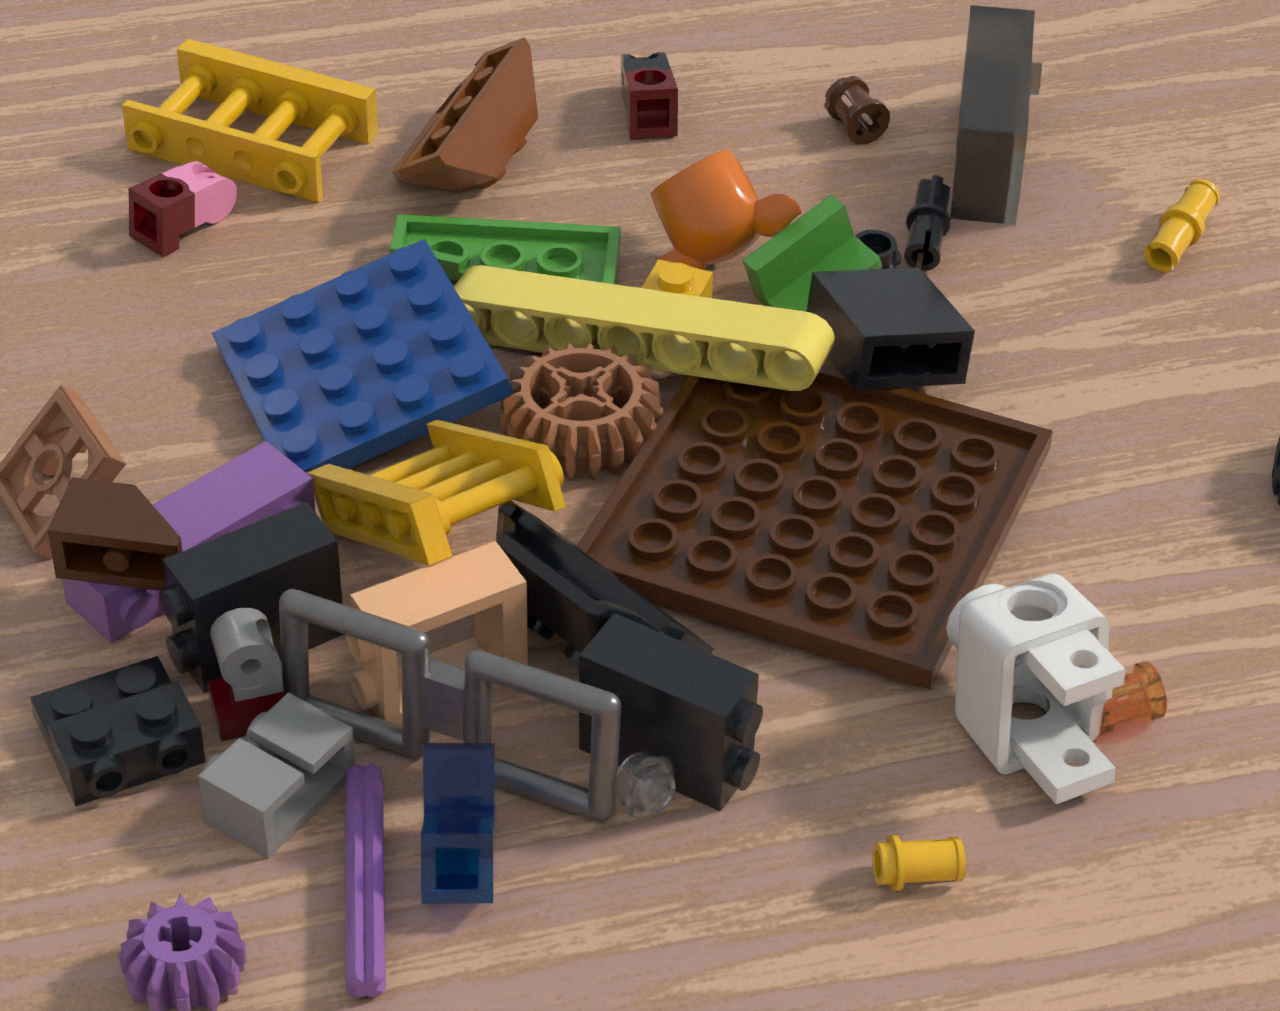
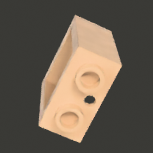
M496 541L350 594L352 608L422 630L423 632L474 614L475 636L430 653V659L465 670L467 655L475 650H483L528 665L527 583ZM346 635L348 645L355 658L356 671L349 674V682L358 705L363 710L371 708L378 718L403 725L402 664L397 666V652ZM492 683V689L500 687L499 685Z

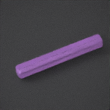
M373 763L364 767L354 764L345 773L346 991L357 999L364 996L376 998L386 989L382 770Z

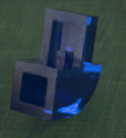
M424 743L421 904L493 903L496 865L495 743Z

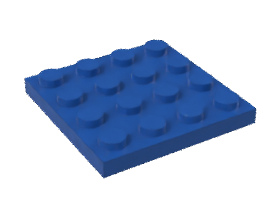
M425 239L407 247L399 248L389 255L355 270L347 271L337 278L303 293L293 295L278 304L246 318L238 319L232 324L212 332L224 362L264 442L270 443L306 473L327 464L346 469L353 468L428 434L427 423L434 420L452 423L513 394L508 376Z

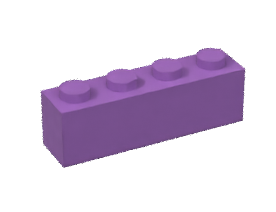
M265 441L152 505L181 537L182 551H185L305 502L315 512L313 478ZM62 579L66 603L110 643L115 642L137 628L143 627L152 619L165 613L160 601V591Z

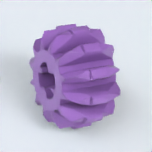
M180 893L174 906L165 909L151 902L147 919L129 920V928L126 932L127 941L121 943L122 951L119 952L121 972L126 975L128 992L133 996L135 1003L148 1002V1007L152 1011H169L172 1008L177 1009V1011H192V1008L199 1006L210 1011H217L218 1003L220 1002L219 995L237 994L238 985L241 982L240 973L244 971L247 955L245 942L241 940L238 923L233 918L232 911L218 912L210 897L202 900L195 906H190Z

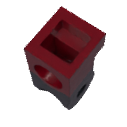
M657 52L648 57L637 58L630 54H622L621 84L628 115L630 139L678 136V87L665 52Z

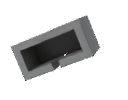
M287 693L268 712L259 714L252 721L247 730L245 740L239 738L223 753L213 756L204 767L202 773L198 775L204 822L269 859L345 785V773L355 764L353 727L291 693Z

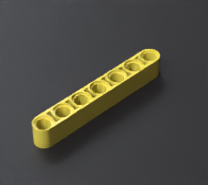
M483 265L472 266L466 269L454 286L489 345L543 353L544 347H550L555 351L564 350L567 342H569L574 348H586L592 341L595 349L606 350L611 346H615L619 357L633 354L636 356L638 366H647L651 370L781 390L802 391L808 388L816 378L835 341L830 325L820 316L805 311Z

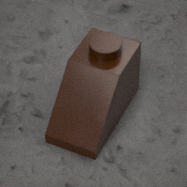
M72 477L48 528L55 576L60 579L160 591L166 588L163 559L182 552L181 537L136 485Z

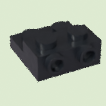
M158 656L30 697L34 718L75 807L206 763L201 725L179 682H171Z

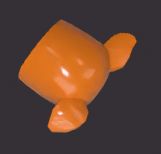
M731 150L719 151L690 165L661 183L650 193L658 216L674 247V250L661 256L659 259L684 263L690 267L705 270L707 265L732 259L744 252L758 240L760 235L774 237L802 213L800 205L785 194H772L759 200L749 177Z

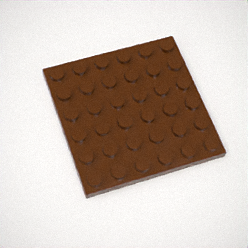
M822 365L812 384L802 391H788L688 375L657 422V427L651 431L577 544V547L651 602L931 689L953 645L949 641L946 631L949 615L964 596L983 585L1050 450L1053 430L902 387L855 390L839 369Z

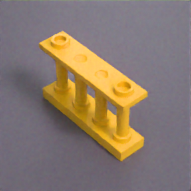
M188 38L177 48L181 83L178 88L158 108L128 99L122 104L128 150L181 165L198 161L211 168L220 176L319 203L323 198L320 158L339 136L369 144L378 134L375 88ZM197 98L220 103L218 108L205 121L182 115ZM244 111L268 117L253 134L230 128ZM292 123L316 130L301 147L277 141Z
M434 420L426 424L434 447L433 449L373 474L366 475L332 464H327L307 472L313 478L314 497L322 522L330 532L428 566L453 556L446 536L450 533L452 525L510 500L551 511H558L566 507L560 487L564 482L562 467L557 457L549 450L547 445L441 420Z

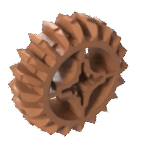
M592 341L586 348H574L567 342L564 350L555 351L550 347H544L541 358L532 355L525 356L523 366L512 368L510 371L509 381L513 394L500 401L501 428L504 429V435L547 445L549 450L557 457L562 470L567 472L570 480L577 472H588L594 479H596L599 470L603 469L619 474L622 464L624 462L629 464L632 462L651 431L657 427V422L663 415L662 394L659 391V382L654 381L652 378L650 367L638 366L636 356L633 354L619 357L615 346H611L606 350L595 349Z

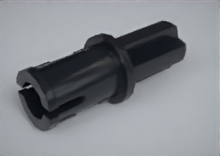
M933 175L931 180L922 179L919 182L915 205L910 209L906 218V226L910 233L904 259L913 268L916 267L918 253H922V271L932 270L940 263L942 238L950 229L951 219L947 213L950 187L943 184V177L939 175Z

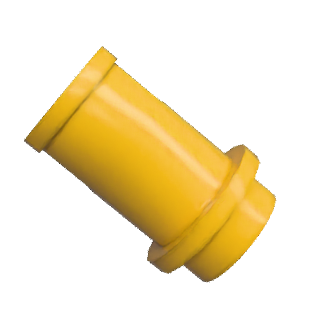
M888 835L885 842L875 843L873 846V874L878 885H888L891 891H901L906 883L962 882L966 872V856L963 842L958 836H951L947 839L901 841L898 835Z

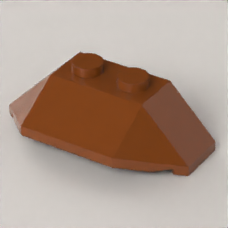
M525 37L487 51L479 58L470 75L457 85L393 169L392 174L397 181L456 193L476 185L480 189L490 187L505 175L506 164L512 155L525 146L527 143L525 137L538 119L531 47Z

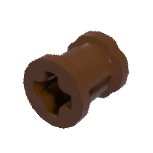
M857 76L840 78L826 92L824 104L826 111L832 118L844 123L845 133L853 142L868 144L882 136L888 128L890 122L889 110L883 102L872 99L869 96V88L861 78ZM842 95H845L853 104L851 107L842 100ZM863 113L872 120L873 123L871 125L861 116Z

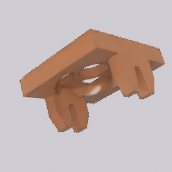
M62 385L57 388L0 463L1 500L33 551L49 559L53 558L48 528L58 507L51 516H39L35 513L34 508L45 494H55L59 502H61L71 480L70 475L74 456L77 453H85L88 449V467L80 477L82 479L113 482L126 465L79 394ZM42 474L47 476L55 475L49 483L43 484Z

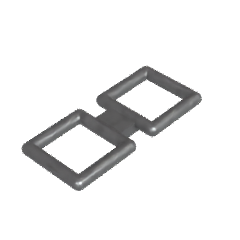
M297 589L287 590L281 595L279 612L284 696L287 693H291L353 727V738L411 758H421L427 754L430 747V730L464 741V771L473 779L599 822L607 821L614 815L621 702L614 693L483 650H475L467 655L464 670L430 659V640L428 635L422 630ZM307 622L402 653L403 726L310 695ZM492 683L592 716L589 789L491 756Z

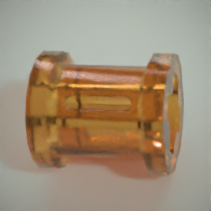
M1143 661L1133 665L1131 672L1125 673L1124 685L1113 689L1112 698L1108 699L1103 707L1100 736L1111 733L1114 730L1115 724L1141 717L1155 721L1165 716L1167 711L1165 687L1161 676L1151 662ZM1129 695L1128 699L1117 702L1118 697Z

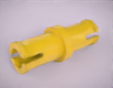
M1205 179L1192 180L1185 188V192L1177 204H1173L1165 210L1160 218L1159 231L1144 249V258L1152 268L1161 272L1172 271L1174 266L1176 267L1180 262V258L1187 247L1198 242L1205 231L1204 221L1220 201L1219 190L1213 183Z

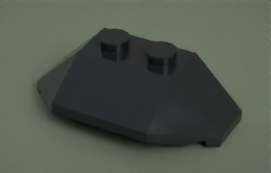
M511 500L498 507L496 542L527 583V627L549 641L555 633L567 641L568 645L562 653L578 666L581 652L614 613L710 654L715 649L536 515Z

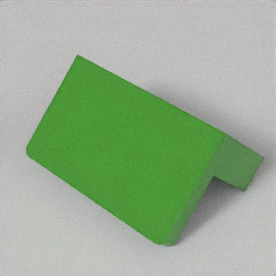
M832 194L742 260L754 296L765 306L805 312L807 310L812 272L881 269L882 267L880 257L854 236L845 205Z

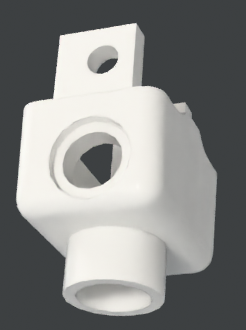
M1056 573L1045 574L1010 587L989 584L969 592L956 604L949 615L946 626L948 639L958 650L955 714L959 723L1000 774H1010L1025 768L1055 804L1113 784L1115 782L1116 767L1093 743L1100 733L1104 704L1108 699L1112 698L1114 688L1124 685L1125 668L1109 652L1110 621L1072 584ZM1020 702L1032 703L1044 709L1046 714L1032 720L1018 719L1011 716L1012 704ZM1072 763H1073V764H1079V765H1082V766H1080V767H1073V766H1070V765H1067V764H1072Z

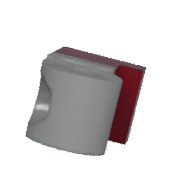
M237 608L217 618L211 626L210 632L223 676L222 679L207 682L209 700L221 742L245 737L252 721L259 714L268 712L284 697L280 658L273 645L266 615L252 608Z

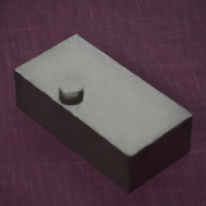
M970 6L950 219L1016 225L1028 134L1030 95H1039L1042 63L1032 62L1034 10Z

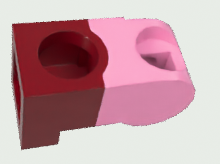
M194 161L172 168L128 188L129 236L164 257L179 249V235L205 222L215 224L225 219L232 211L236 202V185L232 180L218 175L205 164Z

